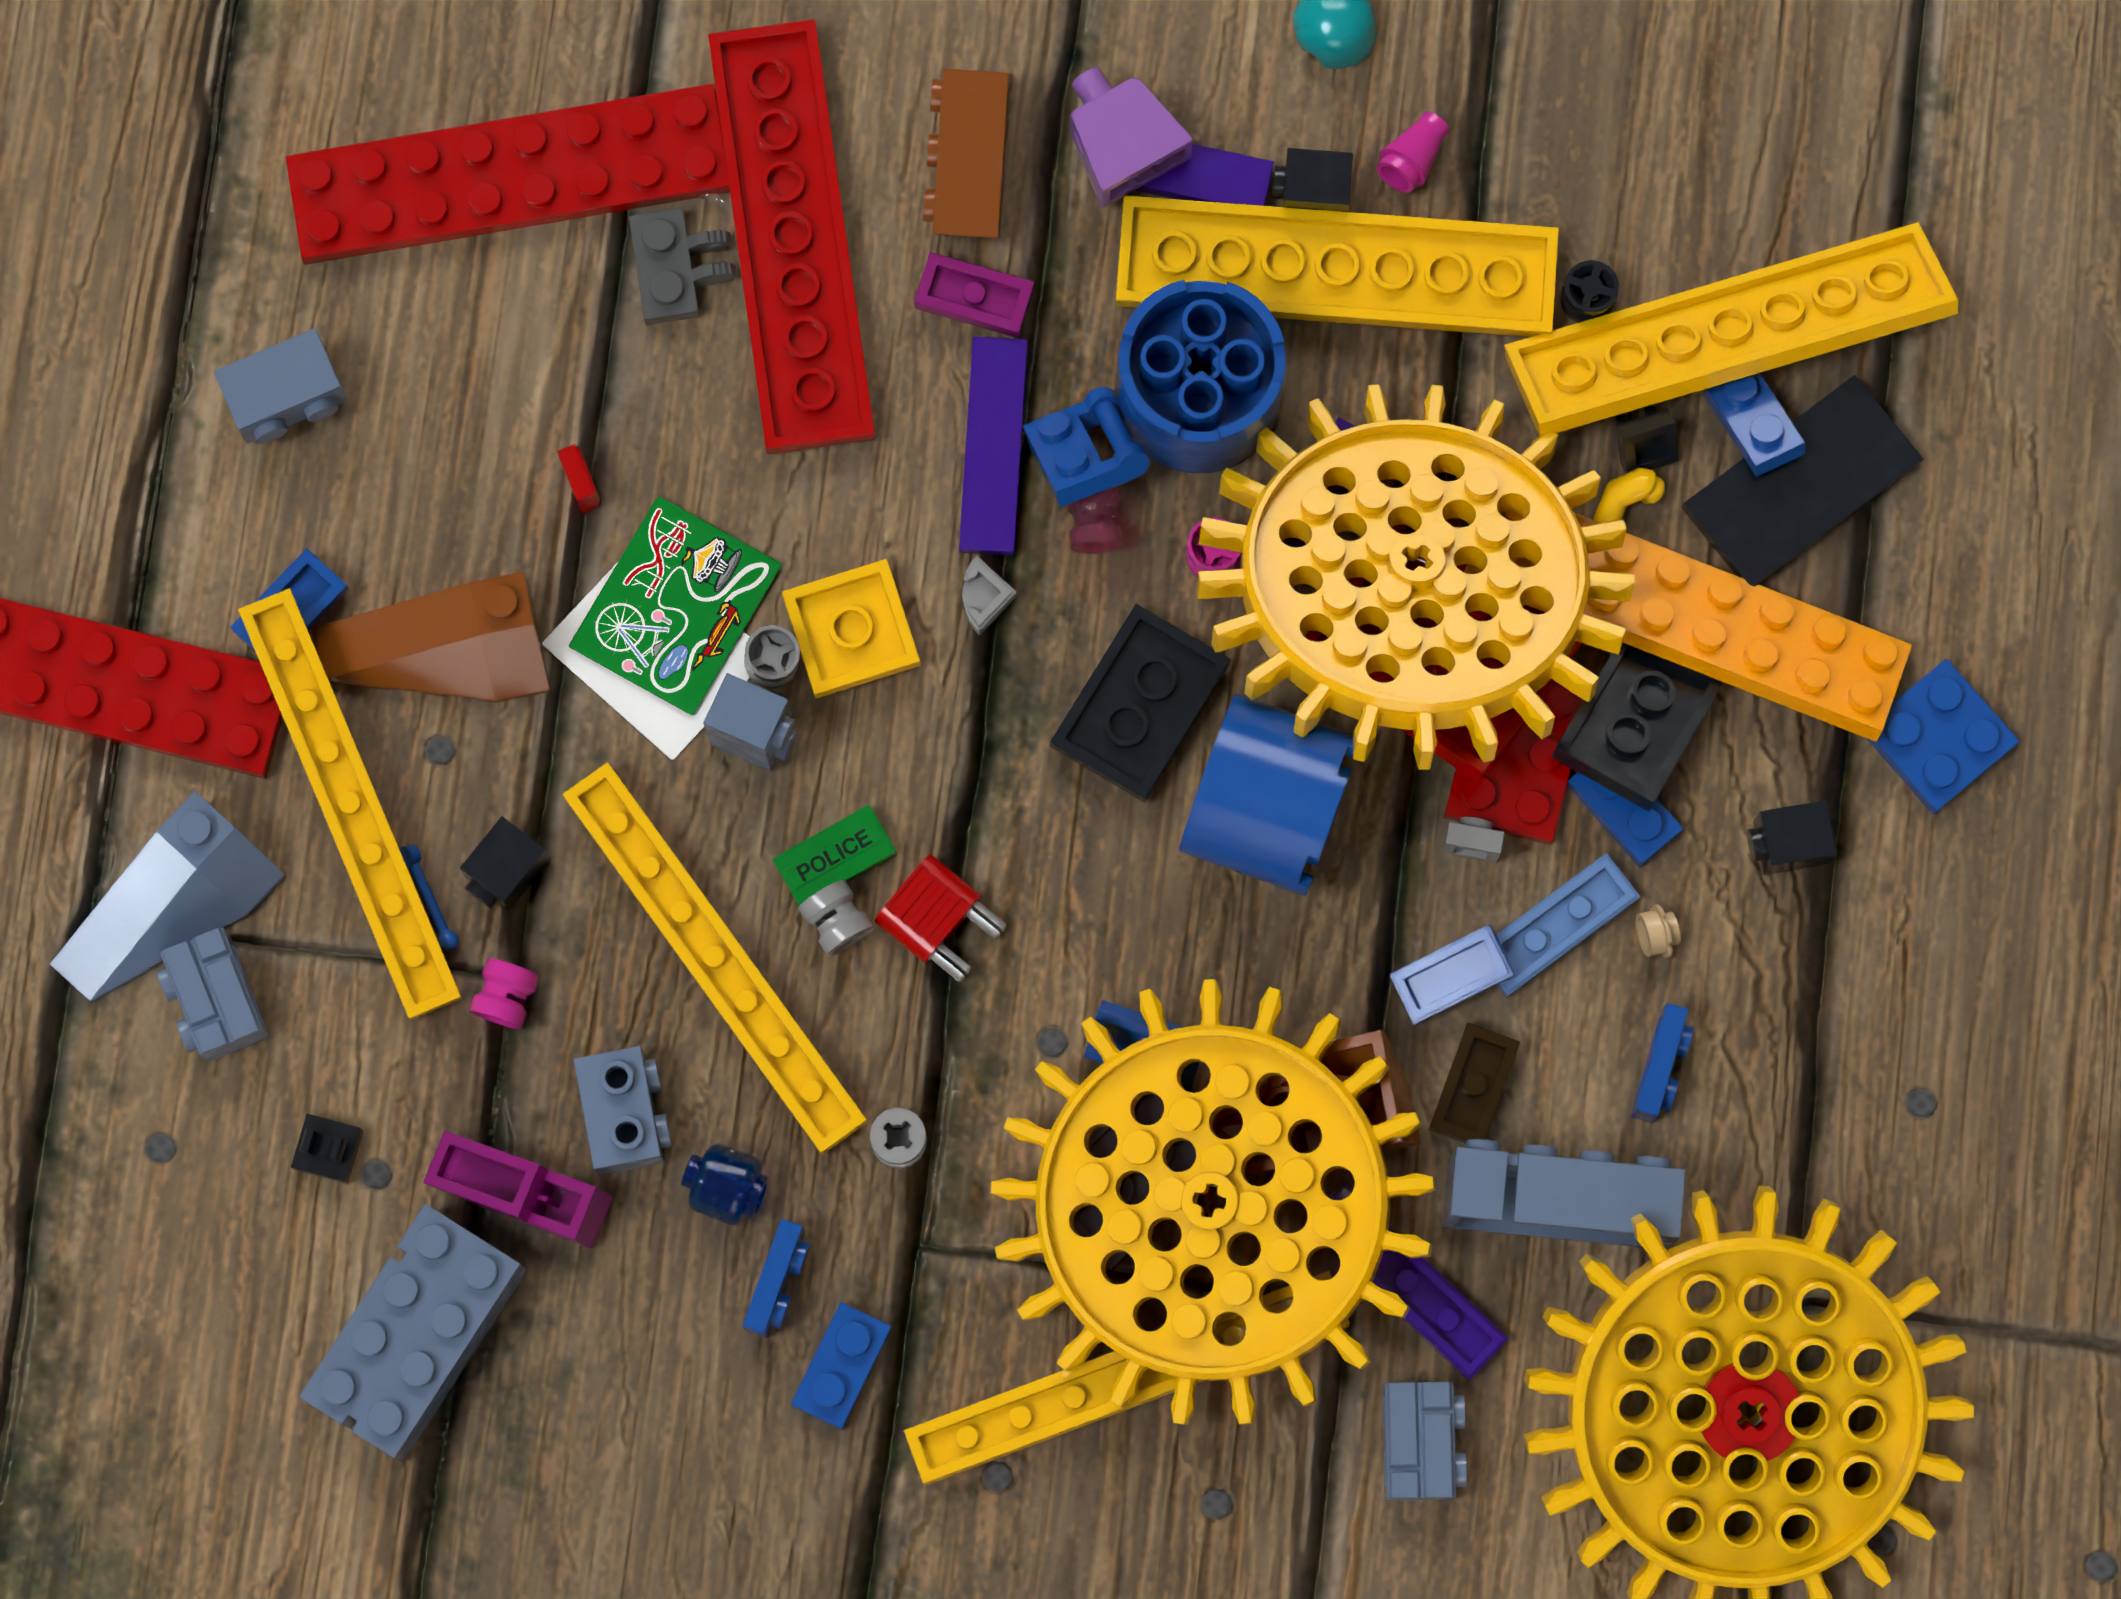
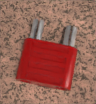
M929 854L918 865L874 920L876 924L925 964L933 960L957 981L963 980L965 978L964 974L937 952H940L968 975L970 965L944 945L963 921L968 917L993 939L1001 935L997 929L979 916L973 909L1000 931L1004 932L1006 927L1005 922L980 903L982 895L932 854Z

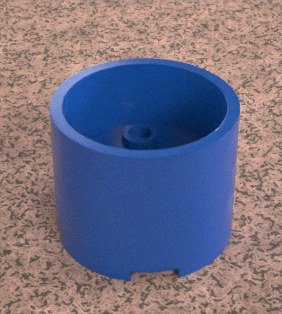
M1185 280L1166 285L1148 296L1136 308L1125 326L1118 357L1117 399L1119 401V413L1134 443L1142 445L1147 456L1168 468L1187 473H1211L1225 470L1226 467H1233L1255 453L1258 434L1265 427L1272 431L1277 420L1285 376L1286 356L1284 339L1274 316L1256 296L1230 282H1227L1226 285L1211 281L1185 282ZM1195 362L1200 367L1210 363L1212 365L1211 375L1208 376L1203 371L1198 372L1196 375L1191 374L1192 363Z
M1235 693L1199 785L1182 836L1179 852L1306 897L1314 876L1304 873L1307 863L1317 866L1352 771V769L1346 768L1342 764L1345 755L1353 757V734L1318 722L1302 738L1293 732L1296 714L1255 699L1251 701L1247 696Z

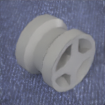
M892 1108L885 1110L876 1117L870 1131V1141L874 1154L881 1163L890 1168L903 1169L910 1167L921 1159L926 1150L927 1136L924 1124L917 1114L908 1109Z

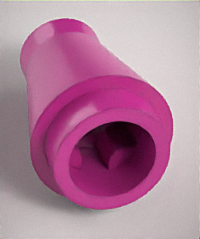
M1423 112L1414 124L1380 151V162L1377 164L1376 169L1381 179L1393 189L1403 193H1409L1414 187L1422 186L1444 138L1449 133L1447 123L1435 113Z

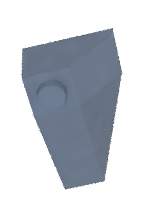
M194 791L154 833L52 960L50 965L92 1003L149 972L154 965L163 961L160 955L162 950L184 941H190L194 937L216 928H222L227 925L232 926L247 918L286 876L240 831Z

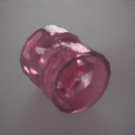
M1109 488L1067 505L1068 513L1074 519V527L1069 531L1071 551L1097 554L1117 551L1124 547V529L1118 525L1117 514L1122 510V494L1119 489Z

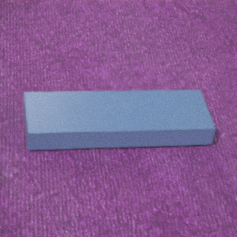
M1607 853L1496 934L1516 976L1496 985L1506 998L1639 900L1640 895Z

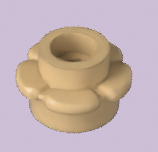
M1654 904L1650 911L1636 915L1637 937L1645 956L1651 957L1662 954L1665 959L1671 957L1673 952L1672 946L1680 944L1681 940L1679 925L1674 913H1665L1659 904Z

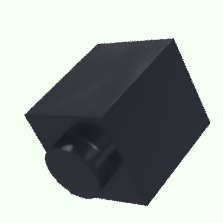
M1288 148L1285 166L1275 165L1272 198L1283 199L1282 207L1348 212L1353 153Z
M1826 800L1760 811L1753 821L1754 828L1747 830L1751 858L1753 862L1761 861L1764 875L1827 865L1837 855Z
M501 816L462 864L460 870L470 881L466 885L465 890L489 909L498 902L510 911L551 859L542 846Z

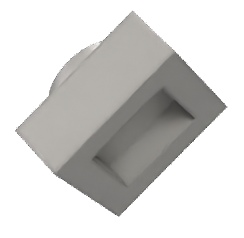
M1461 817L1459 823L1449 822L1445 831L1442 854L1497 863L1501 854L1505 832L1492 830L1493 823L1488 820L1475 817Z

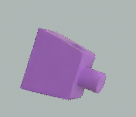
M1094 67L1085 71L1073 81L1072 86L1084 105L1075 109L1070 114V131L1102 208L1107 207L1124 197V195H1128L1191 159L1192 138L1138 78H1130L1112 88L1101 69Z

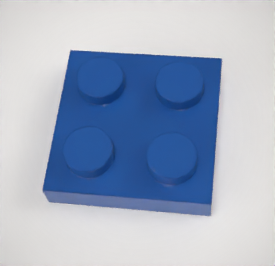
M1947 658L1892 703L1883 731L1877 742L1867 739L1933 815L2020 742Z

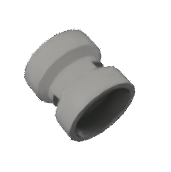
M768 625L759 628L751 634L746 642L744 665L747 675L754 683L763 688L775 689L785 686L793 680L798 671L800 656L798 641L789 630L781 626Z
M840 880L826 886L806 899L798 907L806 923L814 925L820 933L818 942L827 957L848 949L865 938L874 929L866 913L857 911L852 903L854 894L845 880Z

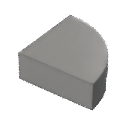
M976 555L965 572L962 586V604L969 624L980 635L1017 597V592Z

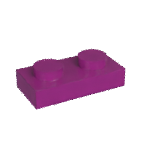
M930 252L915 297L914 307L915 309L1019 338L1035 286L1034 282Z

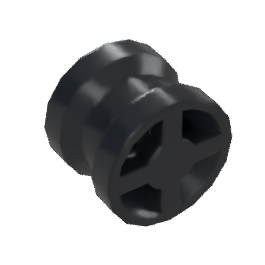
M1594 260L1580 262L1570 269L1565 278L1560 299L1563 311L1570 319L1579 323L1610 314L1619 289V282L1614 271L1608 265Z

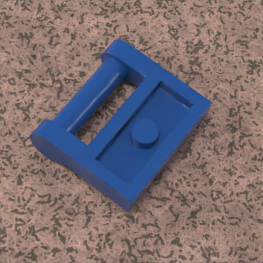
M1108 387L1095 388L1088 393L1084 402L1022 425L1026 440L1060 507L1138 478L1148 470L1150 460L1142 445L1134 443L1118 413L1120 410L1119 401L1113 390ZM1101 425L1115 452L1113 458L1103 462L1086 432L1087 429Z

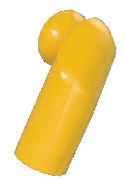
M1639 467L1609 481L1594 515V524L1622 520L1627 506L1642 501L1644 504L1657 503L1665 492L1664 481L1656 476L1654 470Z

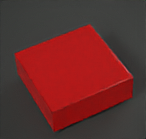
M573 444L558 450L559 459L581 513L599 508L601 501L579 446L576 447Z

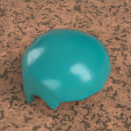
M1299 0L1293 12V28L1300 47L1303 51H1307L1315 56L1324 67L1329 69L1355 66L1371 54L1378 38L1375 14L1369 0Z

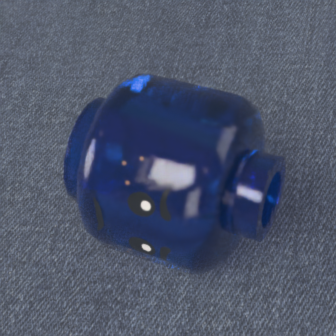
M716 1143L706 1150L703 1157L695 1154L691 1156L685 1169L681 1186L690 1189L688 1203L693 1211L727 1225L735 1226L740 1224L745 1217L754 1219L765 1196L769 1177L762 1175V1164L755 1156L724 1144Z

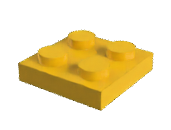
M887 559L781 591L815 699L921 666Z

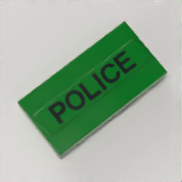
M868 804L772 858L797 905L800 906L806 899L826 886L840 880H845L848 883L897 855V852Z

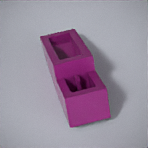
M445 1130L423 1181L424 1184L589 1249H592L613 1199L611 1195L595 1186L553 1172L537 1163Z

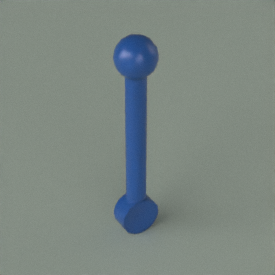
M414 844L401 847L399 850L406 867L410 869L439 933L437 941L440 948L445 952L455 950L459 944V937L454 931L449 930L419 864L421 861L420 850Z

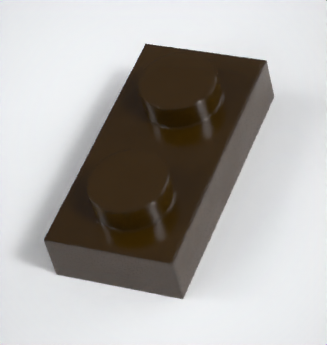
M1467 1022L1428 1130L1463 1143H1467L1469 1139L1485 1140L1520 1041Z

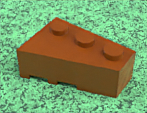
M943 68L942 79H932L930 112H940L939 134H929L927 167H937L935 189H925L923 221L933 222L932 234L987 238L1000 237L1005 149L1009 120H1007L1009 90H1011L1012 86L1011 73Z

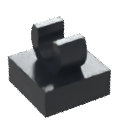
M1652 405L1644 407L1645 415L1628 421L1624 413L1617 415L1616 432L1619 459L1625 474L1638 467L1654 469L1679 461L1676 425L1668 408L1657 411Z
M306 1114L291 1168L299 1172L348 1185L364 1130L356 1126Z

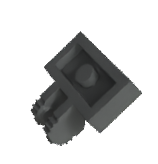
M683 208L629 216L643 316L646 325L698 318L699 310L695 288L728 282L737 277L736 266L730 262L704 264L692 269L690 255L716 252L728 248L732 244L730 232L719 229L697 232L687 237Z

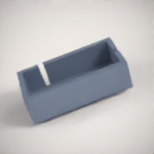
M1469 1139L1467 1140L1466 1147H1456L1448 1160L1442 1228L1643 1248L1635 1238L1631 1218L1641 1213L1658 1229L1666 1249L1671 1247L1680 1238L1685 1169L1671 1168V1159L1639 1156L1637 1157V1163H1614L1615 1155L1603 1151H1580V1158L1557 1157V1148L1543 1145H1524L1523 1152L1508 1154V1152L1500 1151V1142Z
M424 1204L397 1245L405 1253L401 1262L390 1256L299 1396V1398L349 1429L353 1427L352 1432L401 1462H404L527 1272L520 1263L427 1204Z

